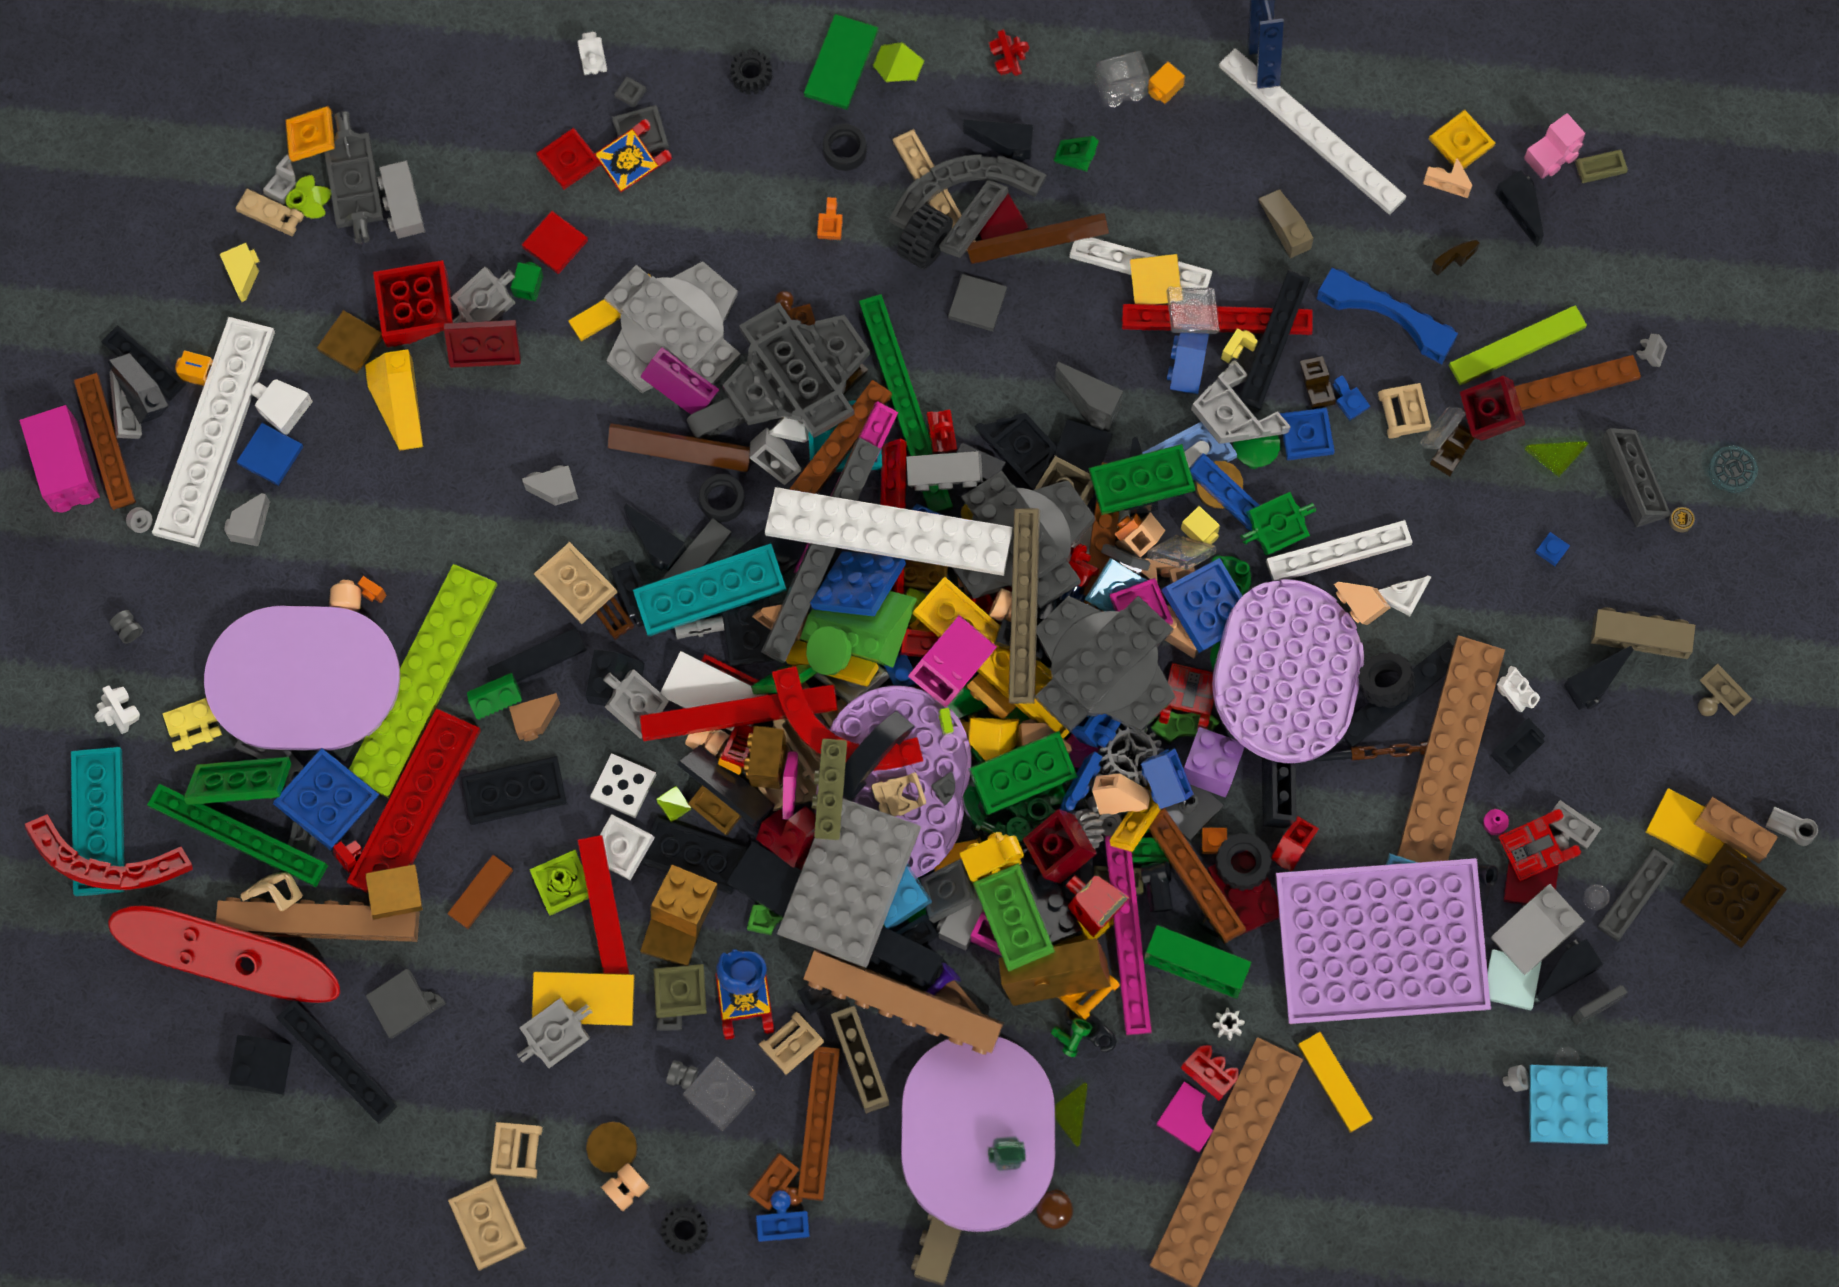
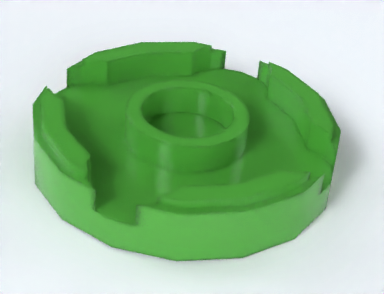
M823 626L810 636L806 655L812 669L819 674L835 675L848 665L852 647L850 641L845 636L847 634L840 628Z

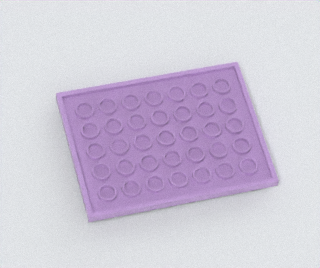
M1477 858L1276 873L1288 1024L1491 1009Z

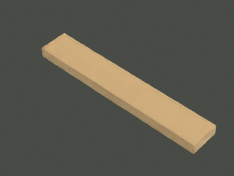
M914 129L893 139V143L914 181L917 178L920 179L934 167ZM947 189L937 194L928 203V205L952 218V228L961 217V213Z

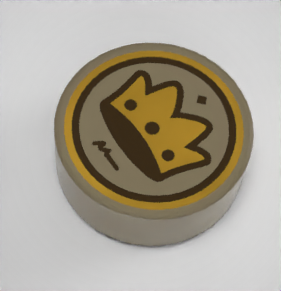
M1686 507L1676 508L1669 518L1670 526L1677 532L1689 531L1695 522L1693 512Z

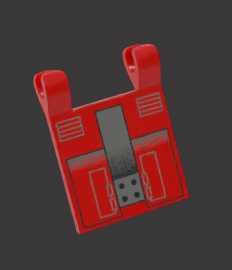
M1172 663L1168 683L1175 694V699L1160 713L1159 722L1168 724L1171 709L1200 715L1198 728L1207 729L1214 702L1212 689L1213 672Z
M1560 809L1498 836L1519 882L1580 855L1581 850L1578 845L1561 852L1549 828L1550 824L1560 821L1564 817Z

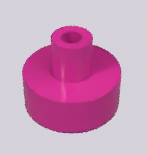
M1499 809L1490 810L1483 819V827L1491 835L1504 833L1509 825L1508 816Z

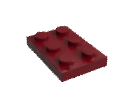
M516 320L444 324L450 368L521 364Z
M1246 850L1231 858V865L1238 873L1245 874L1254 869L1256 860L1254 855ZM1215 865L1208 867L1207 870L1246 928V931L1241 935L1279 919L1278 898L1268 878L1265 881L1263 880L1258 887L1255 886L1251 890L1244 889V891H1240L1236 888L1232 889L1228 884L1222 882L1223 880L1221 877L1219 878Z

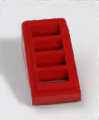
M749 725L734 727L721 760L744 768L745 759L750 756L749 748L745 747H747L749 733L753 734L754 727Z

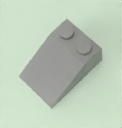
M1549 884L1491 936V939L1514 965L1526 975L1579 929L1584 920Z

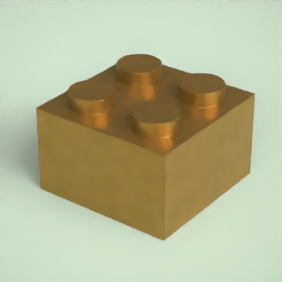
M754 726L753 734L749 733L747 748H749L750 758L746 757L744 772H746V778H749L751 786L781 789L787 746L784 729Z
M671 865L651 904V919L696 937L717 896V883Z

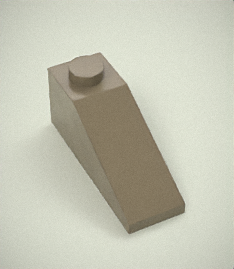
M1279 189L1259 198V202L1288 256L1292 258L1310 250L1314 238L1301 215Z

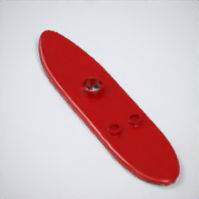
M129 906L114 912L108 921L111 934L120 944L145 959L167 967L267 996L292 1001L329 1002L335 1000L340 994V987L336 977L324 963L305 951L267 937L170 909L153 906ZM241 957H248L253 961L255 967L253 971H246L241 967Z

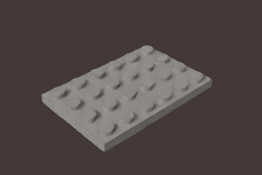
M843 799L839 840L814 839L777 934L867 968L921 826Z

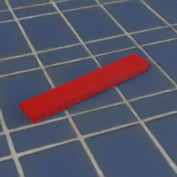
M603 835L579 839L578 844L603 974H630Z

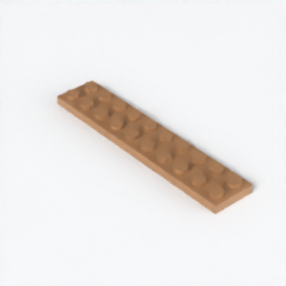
M1459 635L1456 637L1397 856L1419 863L1448 861L1505 649Z
M1257 1037L1150 1267L1190 1287L1198 1286L1303 1061L1302 1058Z

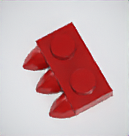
M1210 1045L1201 1046L1184 1062L1181 1069L1220 1101L1236 1083L1239 1076L1238 1069L1229 1068L1223 1071L1225 1058L1215 1057L1210 1060L1212 1047Z

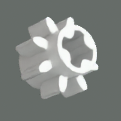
M1226 1008L1225 1014L1216 1013V1018L1220 1021L1213 1023V1028H1219L1218 1037L1224 1034L1231 1041L1232 1034L1241 1035L1242 1032L1237 1027L1244 1025L1245 1021L1238 1019L1239 1011L1231 1013L1229 1008ZM1226 1019H1230V1023H1235L1231 1029H1228L1227 1025H1223Z

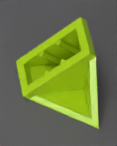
M896 43L880 47L873 67H875L885 82L916 81L924 60L905 44Z

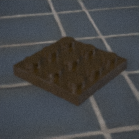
M1725 843L1679 903L1741 949L1787 888Z

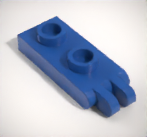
M1094 751L1084 758L1076 773L1077 778L1073 779L1062 799L1060 810L1066 812L1073 810L1077 802L1086 796L1090 789L1088 784L1091 778L1093 779L1100 771L1101 755Z

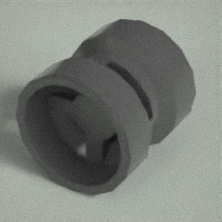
M129 610L119 612L109 623L114 631L119 632V638L124 644L131 643L137 639L144 630L139 623L134 621V616Z
M674 1060L669 1069L666 1084L672 1086L680 1085L683 1090L691 1092L699 1068L694 1066L686 1067L682 1062Z

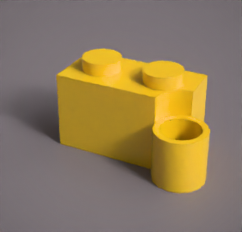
M1001 832L988 836V840L982 843L968 845L965 848L966 850L960 853L968 876L973 882L1017 863L1022 864L1020 859L1024 856L1017 837L1007 834L1002 835Z

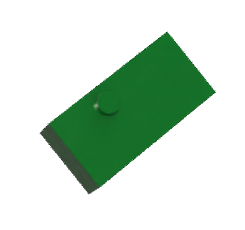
M1158 925L1155 928L1144 959V963L1235 999H1238L1251 962Z

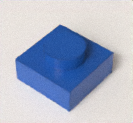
M1550 532L1535 553L1553 566H1556L1570 545Z

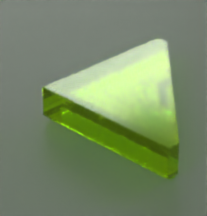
M1581 441L1528 444L1525 451L1560 477L1588 446V443Z
M1086 1082L1054 1105L1055 1121L1076 1148L1080 1146L1088 1086Z

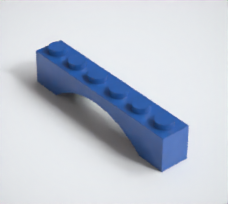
M1331 268L1318 291L1317 300L1336 310L1347 308L1366 309L1388 316L1399 323L1411 335L1422 355L1440 364H1443L1456 341L1458 333L1451 326L1434 321L1428 314H1420L1407 303L1395 301L1386 292H1378L1372 289L1368 283L1351 278L1343 270Z

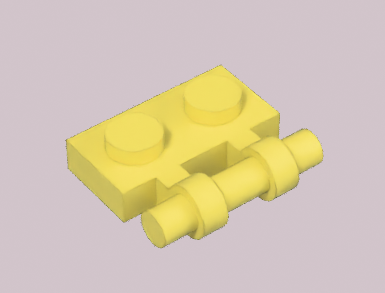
M207 698L163 713L170 737L173 738L180 735L181 740L172 742L175 752L185 749V751L192 749L193 745L204 741L206 743L214 741L213 738L222 735L219 726L211 729L209 727V724L217 722V719L209 707ZM201 727L202 732L189 736V731Z

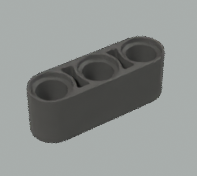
M729 397L693 413L686 420L694 437L705 440L745 423V420Z

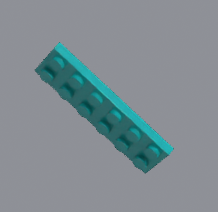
M772 544L633 589L648 637L787 591Z
M114 747L71 751L72 848L78 852V855L87 860L91 858L111 863V866H125L122 749ZM73 880V895L75 896L125 892V890L92 887Z

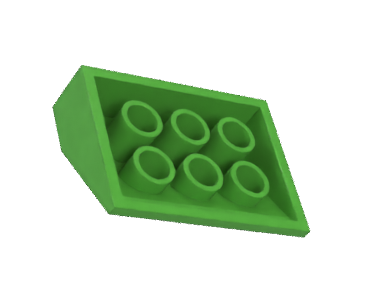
M890 591L875 616L812 609L807 617L800 639L808 642L810 636L823 626L838 627L847 634L845 636L850 641L852 647L851 656L893 668L917 598Z

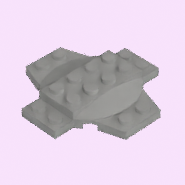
M703 261L672 278L650 277L640 267L635 265L604 297L605 301L621 314L622 327L607 358V364L637 390L644 393L653 388V386L643 380L641 374L656 353L663 347L714 385L741 357V353L724 340L723 322L731 310L738 291Z

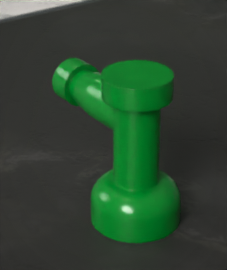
M1081 1018L1073 1020L1071 1024L1072 1036L1063 1032L1058 1026L1051 1032L1054 1037H1057L1065 1044L1062 1051L1069 1057H1076L1078 1053L1077 1047L1082 1037L1089 1035L1092 1029V1025Z

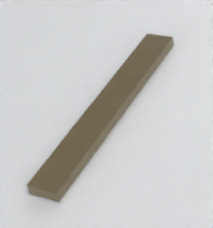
M1039 508L1014 509L1009 673L1010 704H1035Z

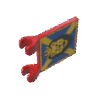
M646 119L594 154L620 192H623L672 159L668 150H664L653 158L639 138L640 135L651 128L650 123Z
M716 973L725 1039L729 1040L735 1037L732 1021L762 1016L764 1032L766 1034L773 1033L774 1025L767 976H765L763 984L757 991L743 996L735 995L725 990Z

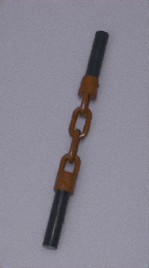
M1420 742L1419 746H1411L1408 743L1392 744L1389 748L1377 749L1374 746L1350 747V749L1328 751L1322 756L1315 758L1314 761L1374 759L1378 755L1383 754L1403 757L1420 751L1421 755H1424L1428 742ZM1407 747L1405 749L1407 753H1394L1396 751L1394 748ZM1372 749L1371 753L1373 755L1365 756L1364 750Z

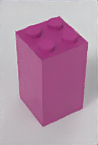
M66 405L20 420L41 495L53 512H66L72 506L78 504L87 505L100 497L78 421Z

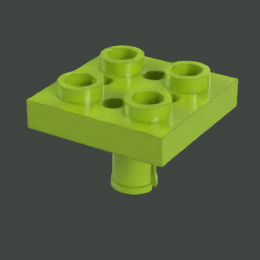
M576 850L530 869L549 916L589 899L583 866ZM575 875H576V876L578 877L577 880H576V881H572L571 877H572L573 879H576V877H575Z

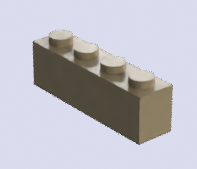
M1605 607L1598 609L1594 615L1591 644L1622 649L1632 646L1634 651L1688 659L1693 651L1695 625L1689 624L1688 621L1682 619L1669 621L1664 620L1665 618L1662 616L1653 615L1645 617L1640 616L1637 612L1620 613L1616 612L1613 608Z
M855 1006L831 1014L865 1113L888 1106L889 1099Z
M928 1214L927 1220L931 1221L928 1231L923 1230L919 1242L920 1245H923L921 1255H915L911 1269L915 1270V1277L944 1286L962 1230L948 1226L945 1222Z

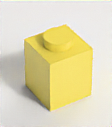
M1198 506L1182 521L1181 530L1202 549L1206 544L1210 546L1217 540L1220 525Z

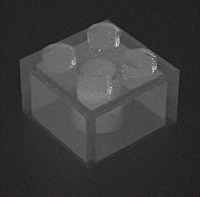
M1141 50L1096 62L1095 85L1103 107H1116L1124 101H1137L1147 95L1149 72Z
M716 1057L683 1093V1096L694 1108L723 1132L756 1096V1092L720 1058Z

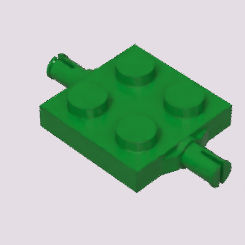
M1288 492L1246 511L1252 524V531L1241 535V540L1250 536V538L1242 541L1246 545L1257 539L1265 555L1274 553L1310 536L1305 525V516L1316 512V508L1307 511V509L1315 505L1310 503L1300 508L1295 503L1291 492Z

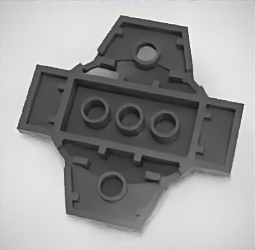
M777 303L739 325V330L750 344L747 362L741 364L723 384V389L747 425L785 417L792 420H800L813 438L854 415V409L843 393L847 379L870 355V350L845 315L815 321L814 325L808 326L801 324V321L791 320L782 305Z
M1000 471L961 496L963 502L973 514L972 520L1013 527L1004 576L951 567L973 599L999 592L1004 587H1012L1014 509L1039 508L1038 607L1042 609L1081 583L1080 578L1069 564L1071 546L1074 542L1077 543L1094 523L1095 516L1068 480L1036 490L1016 488L1010 483L1005 474Z
M1068 596L1037 626L1036 637L1048 659L1052 662V680L1035 696V699L1069 732L1087 716L1107 714L1113 720L1141 732L1175 699V694L1157 663V647L1174 629L1139 596L1120 612H1102Z

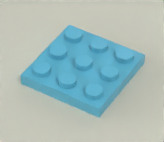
M1530 1065V1142L1608 1144L1607 1067Z

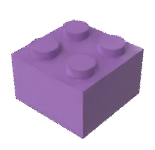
M1199 727L1184 766L1189 784L1226 798L1244 746L1237 740Z

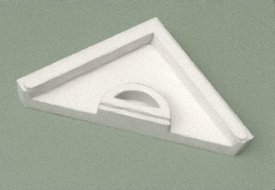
M782 417L773 429L769 431L770 435L803 443L809 440L808 429L800 420Z
M1427 575L1413 581L1409 580L1391 585V587L1380 589L1379 592L1389 606L1411 616L1431 577Z

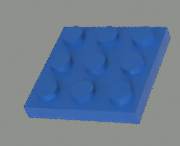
M842 551L810 604L814 610L875 616L905 567L906 562L904 559Z
M1220 558L1161 590L1199 653L1221 641L1227 618L1234 605L1242 598V594Z
M321 748L282 791L280 797L274 800L273 804L331 851L333 846L340 841L378 798L379 794Z

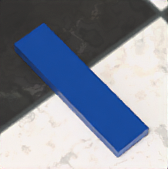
M1202 453L1189 467L1192 478L1249 531H1252V524L1246 511L1259 506V504L1210 458Z

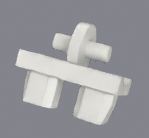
M596 32L582 34L583 40H578L584 75L591 72L593 74H597L599 71L606 72L607 67L601 37L597 38Z
M1510 666L1506 677H1501L1497 684L1499 693L1502 696H1506L1513 707L1519 712H1523L1525 707L1534 708L1540 700V696L1537 692L1533 691L1528 680L1520 674L1516 667Z
M106 686L102 689L104 694L101 697L102 702L97 704L99 711L95 714V719L97 722L105 721L108 726L115 723L121 734L126 733L129 730V725L139 720L140 714L134 705L123 710L121 704L129 700L128 693L124 687L112 690L110 686Z

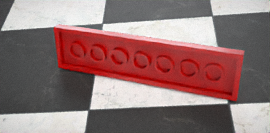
M436 708L347 880V884L368 893L366 873L413 864L481 732L479 727Z

